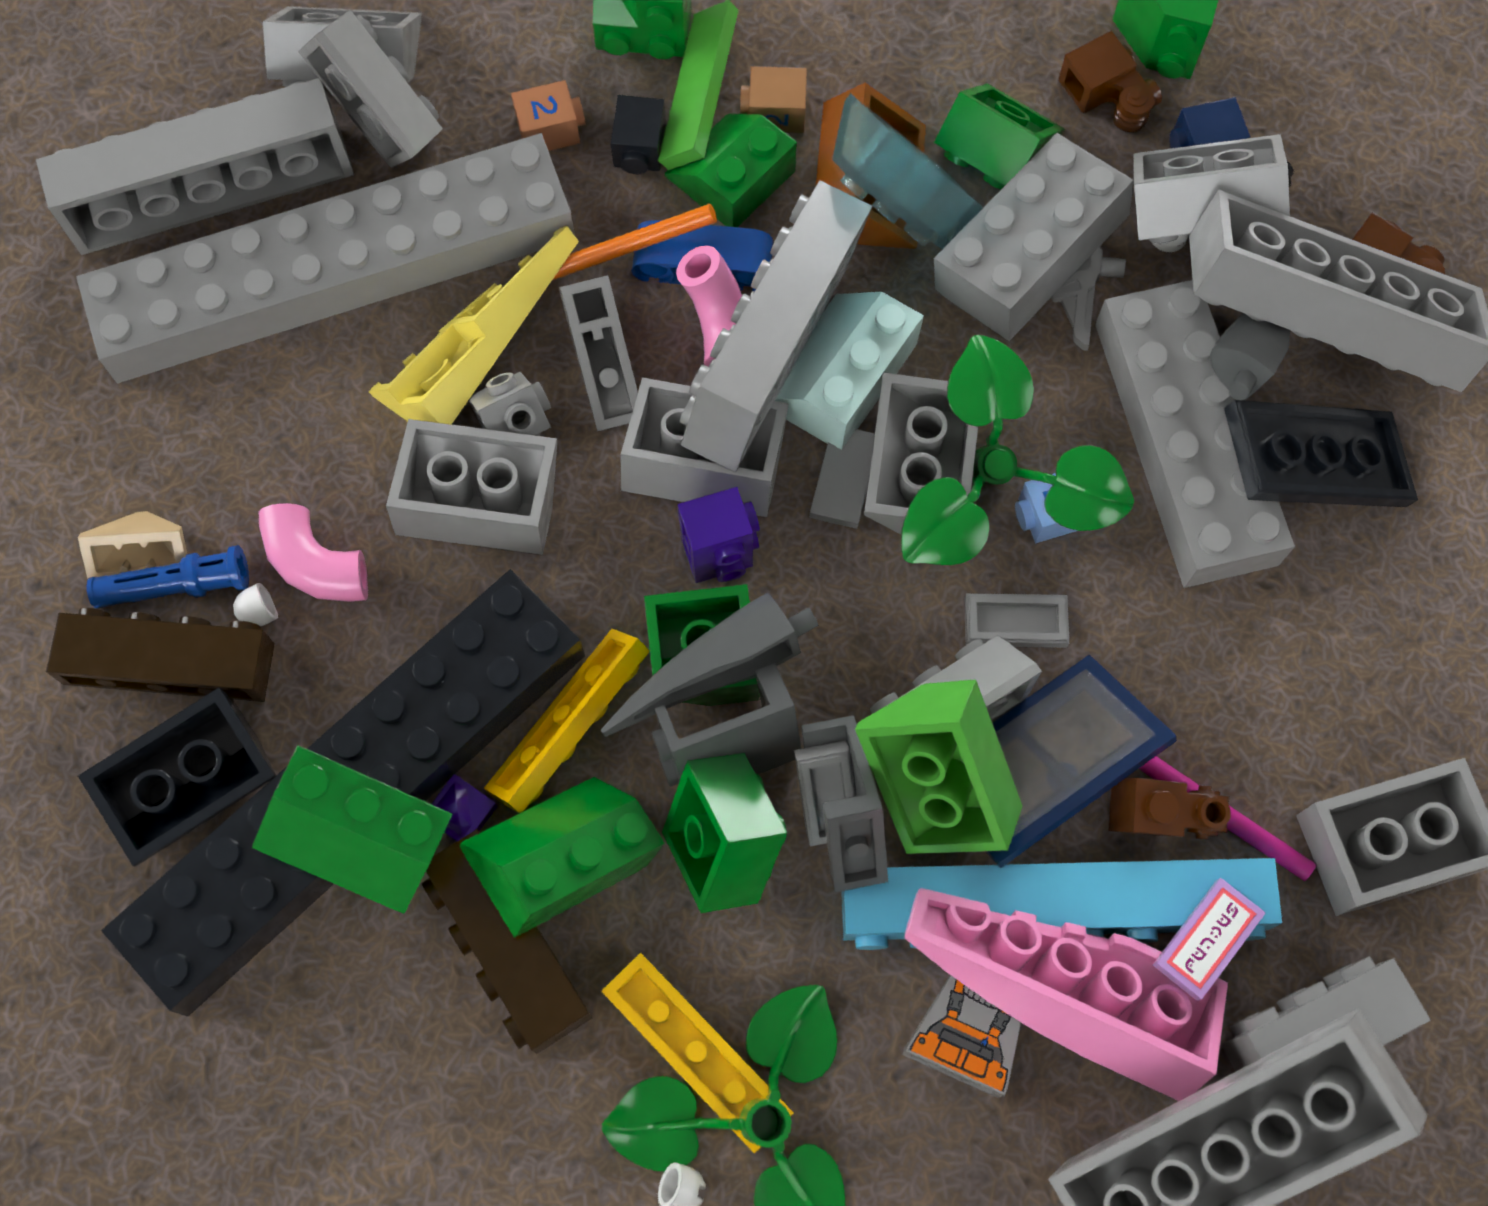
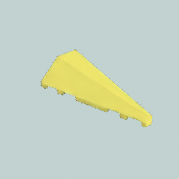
M568 226L557 229L553 233L554 236L533 257L527 255L518 263L521 270L504 287L501 284L497 285L494 283L439 330V334L417 356L413 353L403 361L405 368L390 383L381 384L378 382L368 392L406 421L412 419L452 425L578 244V239Z

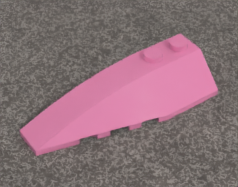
M920 888L916 893L904 938L948 974L1024 1025L1084 1058L1178 1101L1197 1092L1216 1075L1228 982L1217 978L1203 999L1197 1001L1153 966L1162 953L1161 951L1131 937L1113 933L1108 939L1087 934L1086 927L1066 922L1062 927L1036 922V915L1015 910L1010 916L990 911L987 903L923 888Z

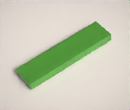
M730 0L695 13L693 16L658 159L668 170L705 157L739 11Z

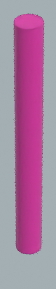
M1157 756L1139 768L1140 771L1152 779L1187 783V792L1198 791L1199 785ZM1230 806L1231 816L1227 823L1229 831L1267 857L1275 858L1276 863L1301 880L1306 881L1310 877L1317 864Z

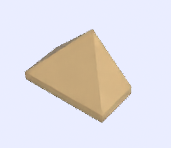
M148 511L130 514L80 533L78 536L87 579L171 565L181 562L182 557H185L187 554L182 527Z

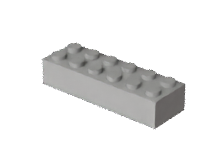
M321 78L298 81L289 87L261 95H249L240 101L216 108H204L195 114L167 122H156L143 129L122 135L107 136L98 142L73 149H62L52 155L36 159L48 209L81 255L354 175L341 130Z
M820 180L809 198L804 195L799 197L789 219V222L794 224L793 227L788 229L783 226L770 252L775 258H772L770 262L766 260L761 262L751 284V287L756 290L752 291L750 296L745 293L742 295L732 315L731 322L736 323V325L733 324L730 330L722 329L710 354V357L715 359L711 361L709 367L704 364L701 365L691 384L689 393L693 395L690 397L680 418V423L687 426L681 446L731 471H737L841 281L859 241L872 205Z
M1221 190L1217 191L1189 235L1194 295L1201 297L1211 305H1224L1245 313L1255 321H1267L1291 330L1299 337L1317 339L1335 346L1343 353L1358 354L1379 362L1387 369L1402 370L1421 377L1431 385H1443L1462 392L1488 362V309L1482 288Z
M1193 280L1105 299L1095 326L1183 588L1279 566L1294 549L1295 545L1278 501L1247 499L1224 408L1236 399L1231 397L1229 390L1219 380L1212 368L1210 353L1220 339L1208 303L1201 297L1194 295Z
M1357 1008L1067 1159L1049 1178V1181L1064 1206H1274L1419 1136L1428 1115L1365 1016Z

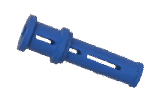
M239 545L229 547L225 553L202 557L196 552L186 554L185 557H182L181 562L171 565L122 572L109 576L90 577L86 585L87 595L91 606H94V609H100L116 604L148 600L173 594L187 593L189 596L199 598L206 596L207 591L233 586L237 591L245 590L249 586L248 564L245 554Z

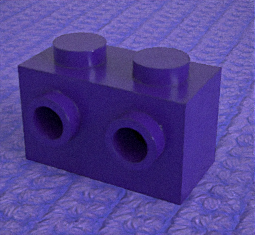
M738 487L678 504L681 540L695 583L716 577L719 582L732 581L743 576L746 573V568L753 567V550L759 548L756 532L760 531V527L752 502H742Z

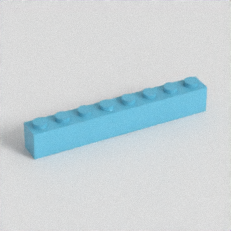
M1275 858L1009 864L1001 869L998 865L887 867L888 882L841 891L843 941L855 940L856 949L860 950L888 948V939H905L904 935L915 896L920 888L987 903L990 911L1011 916L1017 910L1036 915V922L1062 927L1068 922L1085 926L1087 934L1104 937V934H1124L1139 942L1150 943L1158 941L1157 933L1178 932L1215 881L1222 878L1266 912L1246 941L1265 939V930H1270L1282 924ZM910 943V948H916Z

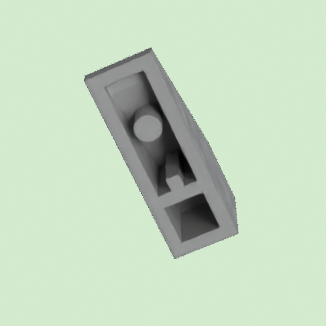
M606 275L559 287L597 431L629 424L638 391L609 276Z

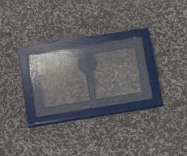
M1087 655L992 722L1023 807L1009 849L985 852L1001 869L1177 741L1176 734L1091 655Z

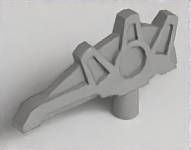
M1101 246L1051 297L1054 303H1062L1073 328V341L1085 351H1088L1096 282L1099 281L1100 276L1124 278L1126 259L1102 257L1103 250L1100 248Z

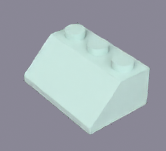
M883 292L836 294L822 313L775 399L777 402L788 403L786 420L827 444L829 442L842 450L853 432L859 428L880 398L883 373L897 374L917 345L924 315Z

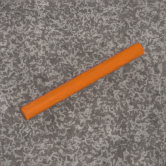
M707 204L573 252L569 255L553 280L716 223L715 210L711 204Z

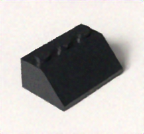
M217 688L78 775V778L132 866L136 867L265 785L276 774L258 737L233 698L222 689Z

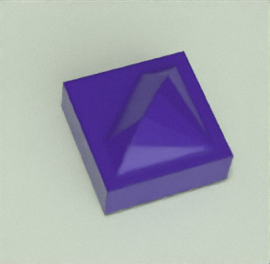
M453 774L431 803V805L452 813L444 833L456 842L476 829L480 831L498 807L493 800L455 774Z

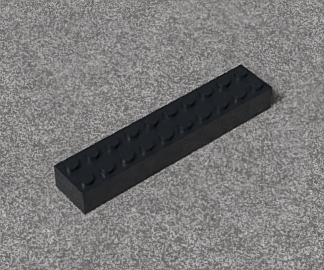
M510 569L307 749L422 801H426L453 774H456L585 657L581 641ZM287 766L101 930L171 1012L187 1017L191 1015L334 885L327 880L252 848L270 801Z

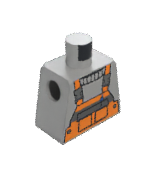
M950 976L908 1041L902 1055L1000 1098L1005 1096L1008 1089L1021 1022L983 999L953 976Z

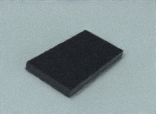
M1234 400L1224 408L1248 500L1408 507L1418 501L1392 411Z

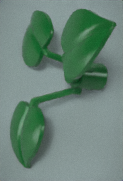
M984 335L972 336L964 352L952 368L947 384V399L953 413L964 423L975 427L985 426L993 421V429L986 438L987 445L975 451L973 486L968 495L959 481L954 478L944 477L927 483L914 496L907 510L901 533L902 557L908 563L956 565L975 557L987 542L989 519L986 512L974 504V502L979 498L983 484H1004L1011 480L1013 476L1051 484L1052 487L1047 492L1044 500L1045 511L1053 521L1068 529L1090 531L1108 527L1125 517L1133 508L1134 497L1121 465L1113 455L1100 447L1081 445L1066 451L1057 461L1056 476L1017 467V458L1014 452L1007 446L1000 445L998 439L1003 429L1002 419H1018L1029 411L1034 394L1033 380L1021 358L1012 349L998 340Z
M806 985L789 989L763 1004L752 1017L746 1032V1052L749 1058L756 1064L772 1068L768 1075L767 1098H758L748 1102L742 1109L739 1118H694L697 1103L693 1092L675 1078L655 1076L640 1081L633 1086L602 1122L603 1134L618 1153L636 1165L665 1172L667 1167L674 1162L686 1166L694 1160L699 1149L695 1129L741 1130V1133L749 1142L761 1147L772 1148L774 1158L778 1165L766 1168L759 1175L754 1188V1206H846L844 1184L840 1170L834 1159L825 1150L814 1144H802L796 1147L787 1158L783 1151L785 1149L783 1142L791 1130V1117L786 1107L779 1102L781 1098V1093L779 1092L780 1073L794 1083L811 1082L823 1076L835 1058L837 1033L828 1006L825 988L821 985Z

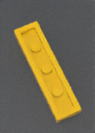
M611 629L483 789L518 813L523 812L529 804L539 798L544 785L561 763H564L572 756L576 749V744L591 725L605 714L608 704L621 687L636 675L640 663L650 650L638 638Z
M639 953L601 991L720 1118H739L742 1109L748 1102L758 1098H767L768 1085L642 953ZM780 1099L779 1102L786 1107L791 1117L794 1112ZM732 1130L754 1154L761 1148V1146L749 1142L743 1136L741 1130Z

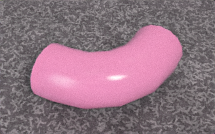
M707 245L694 248L684 255L678 264L676 274L678 281L693 301L698 314L704 341V365L709 367L711 361L715 359L710 357V354L723 328L730 330L733 324L736 325V323L731 322V318L742 294L737 280L725 260L714 247Z
M289 503L275 504L264 507L259 511V528L267 560L287 584L320 600L346 602L367 600V569L361 550L343 552L330 551L322 547L313 537L310 526V512L304 506Z

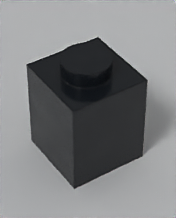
M618 95L610 143L613 167L622 168L631 174H643L647 170L660 171L661 163L658 159L666 128L664 99Z

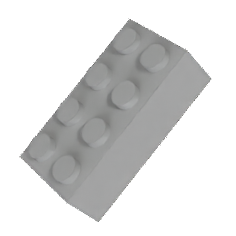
M1056 133L934 258L935 290L972 317L1010 341L1130 215L1134 180Z

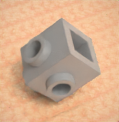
M507 372L493 377L486 383L487 388L474 393L469 399L482 429L540 436L541 432L551 428L544 413L551 409V405L539 382L531 384L521 372L516 374Z

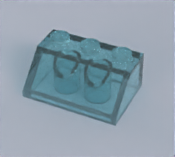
M850 93L844 101L832 158L845 173L840 181L862 200L868 193L876 199L872 204L873 207L892 223H895L899 217L907 222L903 229L922 246L925 247L931 241L943 249L981 211L983 206L939 164Z

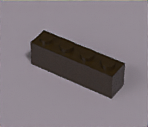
M80 608L78 614L58 613L46 672L61 684L70 686L204 697L220 688L234 700L265 702L275 643L264 630H261V626L247 621L230 622V627L213 626L208 620L198 617H180L179 623L161 621L158 616L142 612H132L129 614V618L111 617L108 612L103 610Z
M476 829L434 855L426 870L429 878L421 884L437 910L445 905L456 922L448 930L463 955L465 956L471 951L474 952L483 968L475 976L490 1001L493 1002L500 997L511 1016L504 1019L503 1024L517 1047L520 1049L528 1044L530 1049L538 1054L591 1020L592 1016L539 928L536 926L515 938L513 937L459 847L461 842L480 833Z

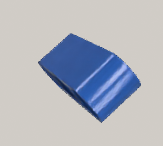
M649 220L642 222L638 225L637 229L649 226L660 221ZM708 225L634 251L631 272L633 276L641 281L649 282L650 277L659 278V283L681 284L677 279L676 271L683 256L694 248L708 245L714 247L719 252L737 280L740 290H743L744 286L751 287L763 260L770 262L772 259L770 252L774 241L768 233L761 230Z

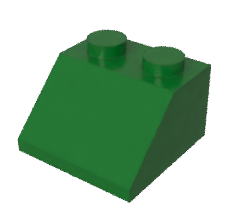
M1118 0L1112 20L1145 68L1155 70L1161 76L1170 79L1179 77L1191 79L1212 26L1218 0Z
M987 83L959 92L934 143L945 149L944 156L948 160L962 167H968L969 164L985 173L983 179L988 184L1001 190L1056 133L1062 135L1065 128Z
M726 114L711 129L703 159L667 170L664 174L668 180L700 206L711 204L717 219L725 226L739 227L796 171L797 142L762 114Z

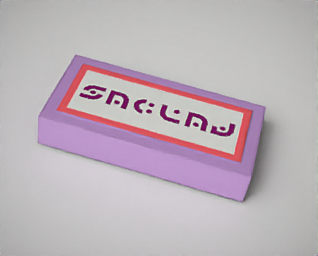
M1219 878L1154 962L1153 966L1195 1000H1202L1266 912L1225 880Z

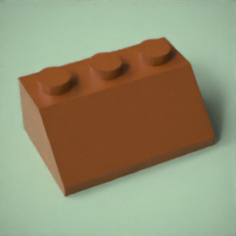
M866 82L823 102L816 185L820 180L872 205L857 243L858 245L915 249L918 243L926 125Z

